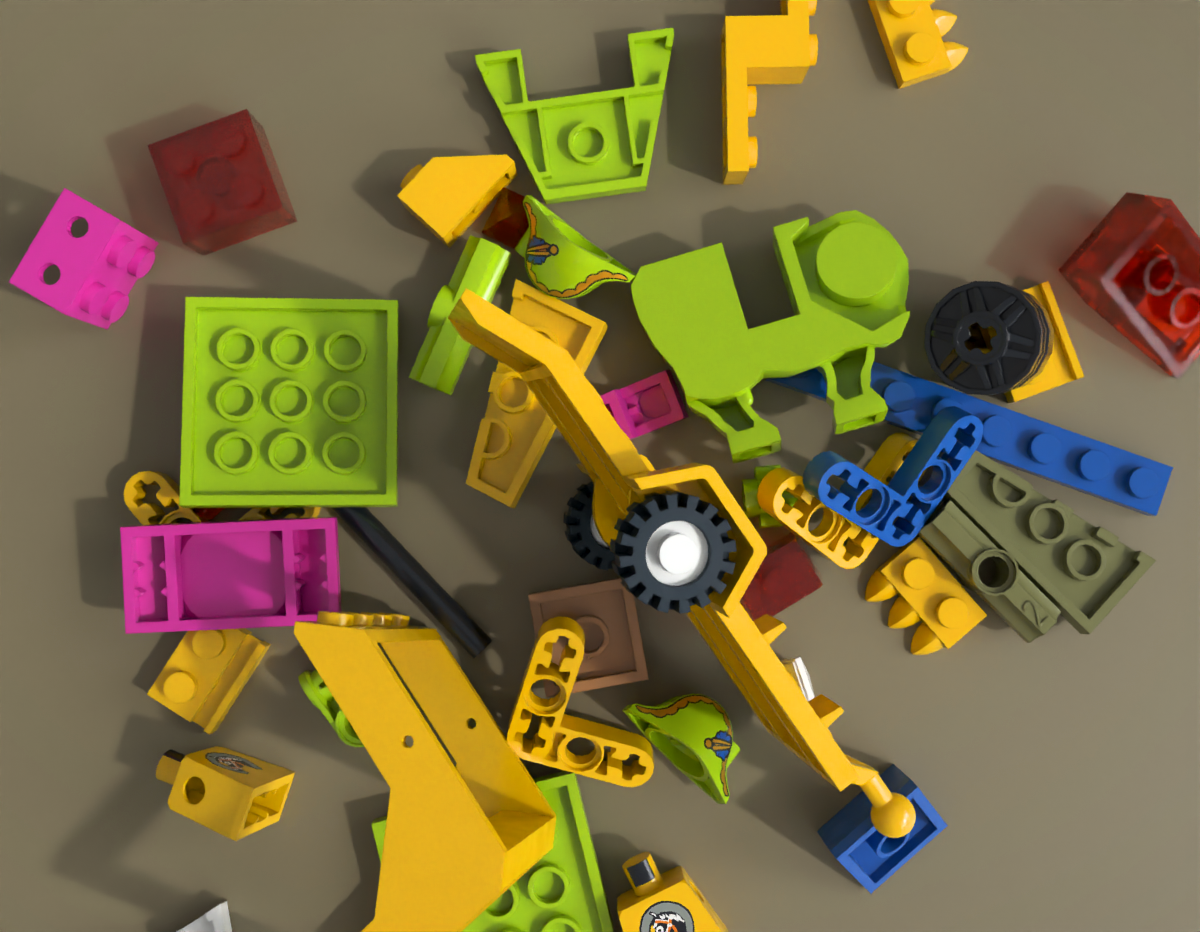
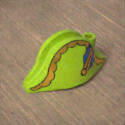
M526 195L523 206L527 214L529 228L515 247V251L525 258L528 276L541 292L558 299H571L587 295L603 283L609 281L632 282L635 279L636 273L591 243L532 195Z
M688 694L672 697L655 707L636 703L629 704L622 710L644 736L684 775L716 803H727L730 794L726 772L728 766L740 752V748L733 741L731 721L726 711L718 702L703 694Z

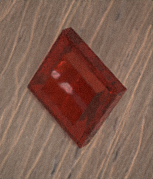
M504 187L482 230V234L515 249L529 228L527 214L523 206L525 197Z

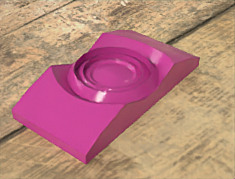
M337 517L188 522L120 527L125 634L294 626L295 621H317L318 611L339 613L342 611Z

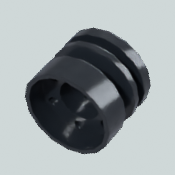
M973 281L952 289L935 305L926 323L924 348L931 368L946 385L965 394L995 395L1024 387L1043 371L1052 354L1054 329L1047 310L1033 295L1001 282ZM979 327L996 330L997 335L990 340L993 348L991 351L988 348L975 347L974 342L981 337L978 330Z

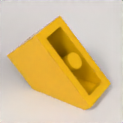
M507 154L432 157L424 167L418 164L407 173L400 185L402 191L397 196L403 206L450 248L518 174L515 162Z

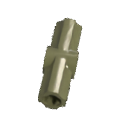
M945 500L935 508L918 535L958 574V578L963 586L976 592L1025 642L1031 643L1036 638L1045 635L1057 623V617L1061 610L1018 568V564L1011 554L1005 550L998 549L950 500ZM990 557L996 565V575L991 582L983 584L978 574L979 565L984 559Z

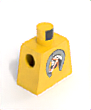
M219 746L187 755L170 749L164 753L156 768V778L173 785L167 801L169 809L234 841L279 821L295 772Z
M650 852L640 853L622 865L632 886L631 890L617 897V912L623 932H728L722 920L682 866H677L660 874Z

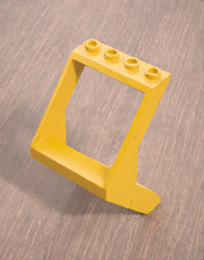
M318 611L317 621H295V637L391 788L375 916L361 932H462L553 848L557 815L516 752L507 743L504 733L436 628L409 625V615L383 612L356 613L340 611L339 613ZM377 643L381 644L384 651L390 658L391 662L393 663V665L399 672L400 676L408 686L409 690L415 697L416 701L424 711L425 715L431 722L432 726L434 727V729L440 736L441 740L449 750L450 754L457 763L456 767L450 760L449 756L445 752L444 748L438 741L437 737L433 733L432 729L426 722L425 718L421 714L420 710L414 703L413 699L409 695L408 691L402 684L401 680L397 676L396 672L390 665L389 661L387 660V658L385 657L384 653L382 652ZM471 718L476 721V726L474 728H471L469 726V720ZM407 736L413 738L412 747L406 744Z

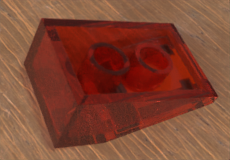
M1126 192L1060 267L1059 272L1089 307L1167 374L1179 379L1200 355V238L1171 199Z

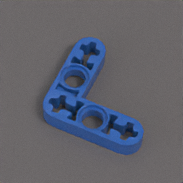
M956 406L946 407L939 411L887 486L841 455L832 451L821 452L813 457L803 473L804 489L827 507L889 545L895 547L904 546L911 542L919 533L979 446L983 436V424L978 417ZM940 451L944 452L941 458L938 456ZM929 466H933L930 479L925 485L918 487V480L923 471ZM832 474L845 481L839 490L827 483L828 478ZM872 489V497L869 503L863 509L856 511L858 498L863 492ZM911 495L913 496V499L909 502L907 501V499ZM899 516L897 521L894 524H892L895 518Z

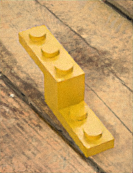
M780 0V15L725 16L720 35L723 185L743 184L749 168H756L757 137L748 136V117H755L757 92L755 84H802L809 67L816 65L818 38L817 34H809V16L815 15L817 0Z

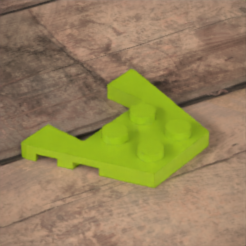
M673 28L627 34L633 87L528 101L521 49L475 55L478 71L545 205L646 191L674 40Z

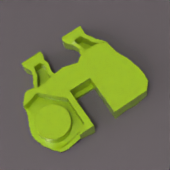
M857 210L839 212L809 226V218L805 217L773 227V248L795 316L751 329L747 327L722 242L640 267L631 284L632 298L640 323L653 347L676 374L690 410L708 421L719 433L728 439L733 463H740L781 450V437L778 428L760 418L751 407L753 403L751 389L763 378H788L813 368L817 369L823 374L825 379L826 402L834 410L832 425L835 434L845 433L884 421L888 407L885 400L870 387L871 369L875 359V347H886L900 339L909 320L910 311H906L905 307L909 285L908 258L892 234L875 219Z

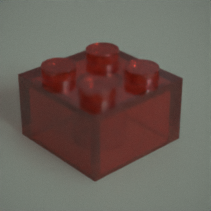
M247 109L148 145L182 242L202 256L297 222L265 130Z

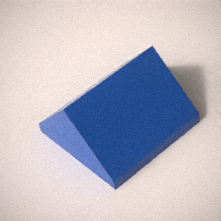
M894 764L886 769L880 777L890 792L904 795L914 806L916 820L908 834L899 838H890L879 833L871 821L872 803L863 791L817 831L833 856L870 894L948 826L918 786Z

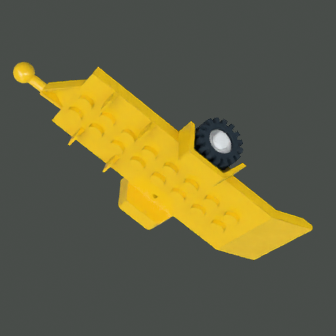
M466 288L448 316L449 321L464 341L520 374L581 462L576 464L582 473L588 474L592 482L586 485L582 484L576 489L578 493L574 498L570 497L567 503L569 506L568 513L564 514L563 523L567 527V531L564 532L576 554L599 569L606 571L614 569V572L620 576L622 580L620 583L624 588L644 604H648L654 609L668 613V610H675L679 614L686 613L767 732L840 792L852 783L859 785L872 803L871 821L879 833L890 838H899L908 834L916 820L915 809L910 800L902 794L890 792L877 770L843 753L833 739L828 727L844 712L842 707L822 694L807 701L795 679L770 647V644L787 628L784 622L768 614H764L752 621L741 605L740 600L767 555V547L716 470L709 465L699 463L655 470L647 457L638 454L631 440L619 427L596 389L586 379L566 349Z

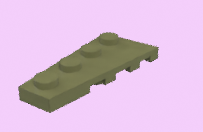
M975 450L943 497L945 500H950L998 549L1005 550L1011 554L1016 560L1018 568L1061 610L1060 614L1080 634H1091L1156 562L1155 559L1144 552L1134 551L1119 542V537L1103 527H1095L1073 513L1074 510L1057 499L1051 500L1032 488L1031 483Z

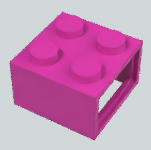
M64 188L10 278L9 283L67 316L108 330L111 323L118 321L125 313L129 304L128 294L137 279L144 277L151 269L155 260L154 250L159 243ZM78 219H86L88 222L87 233L80 238H75L71 232L72 224ZM49 266H58L60 269L59 280L55 284L47 285L43 278L44 271Z

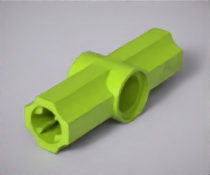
M469 236L449 285H444L433 303L427 323L430 329L418 352L409 378L450 396L452 395L473 345L460 337L449 321L448 316L466 288L488 302H492L497 288L501 284L503 274L509 265V260L512 256L509 251L486 239Z

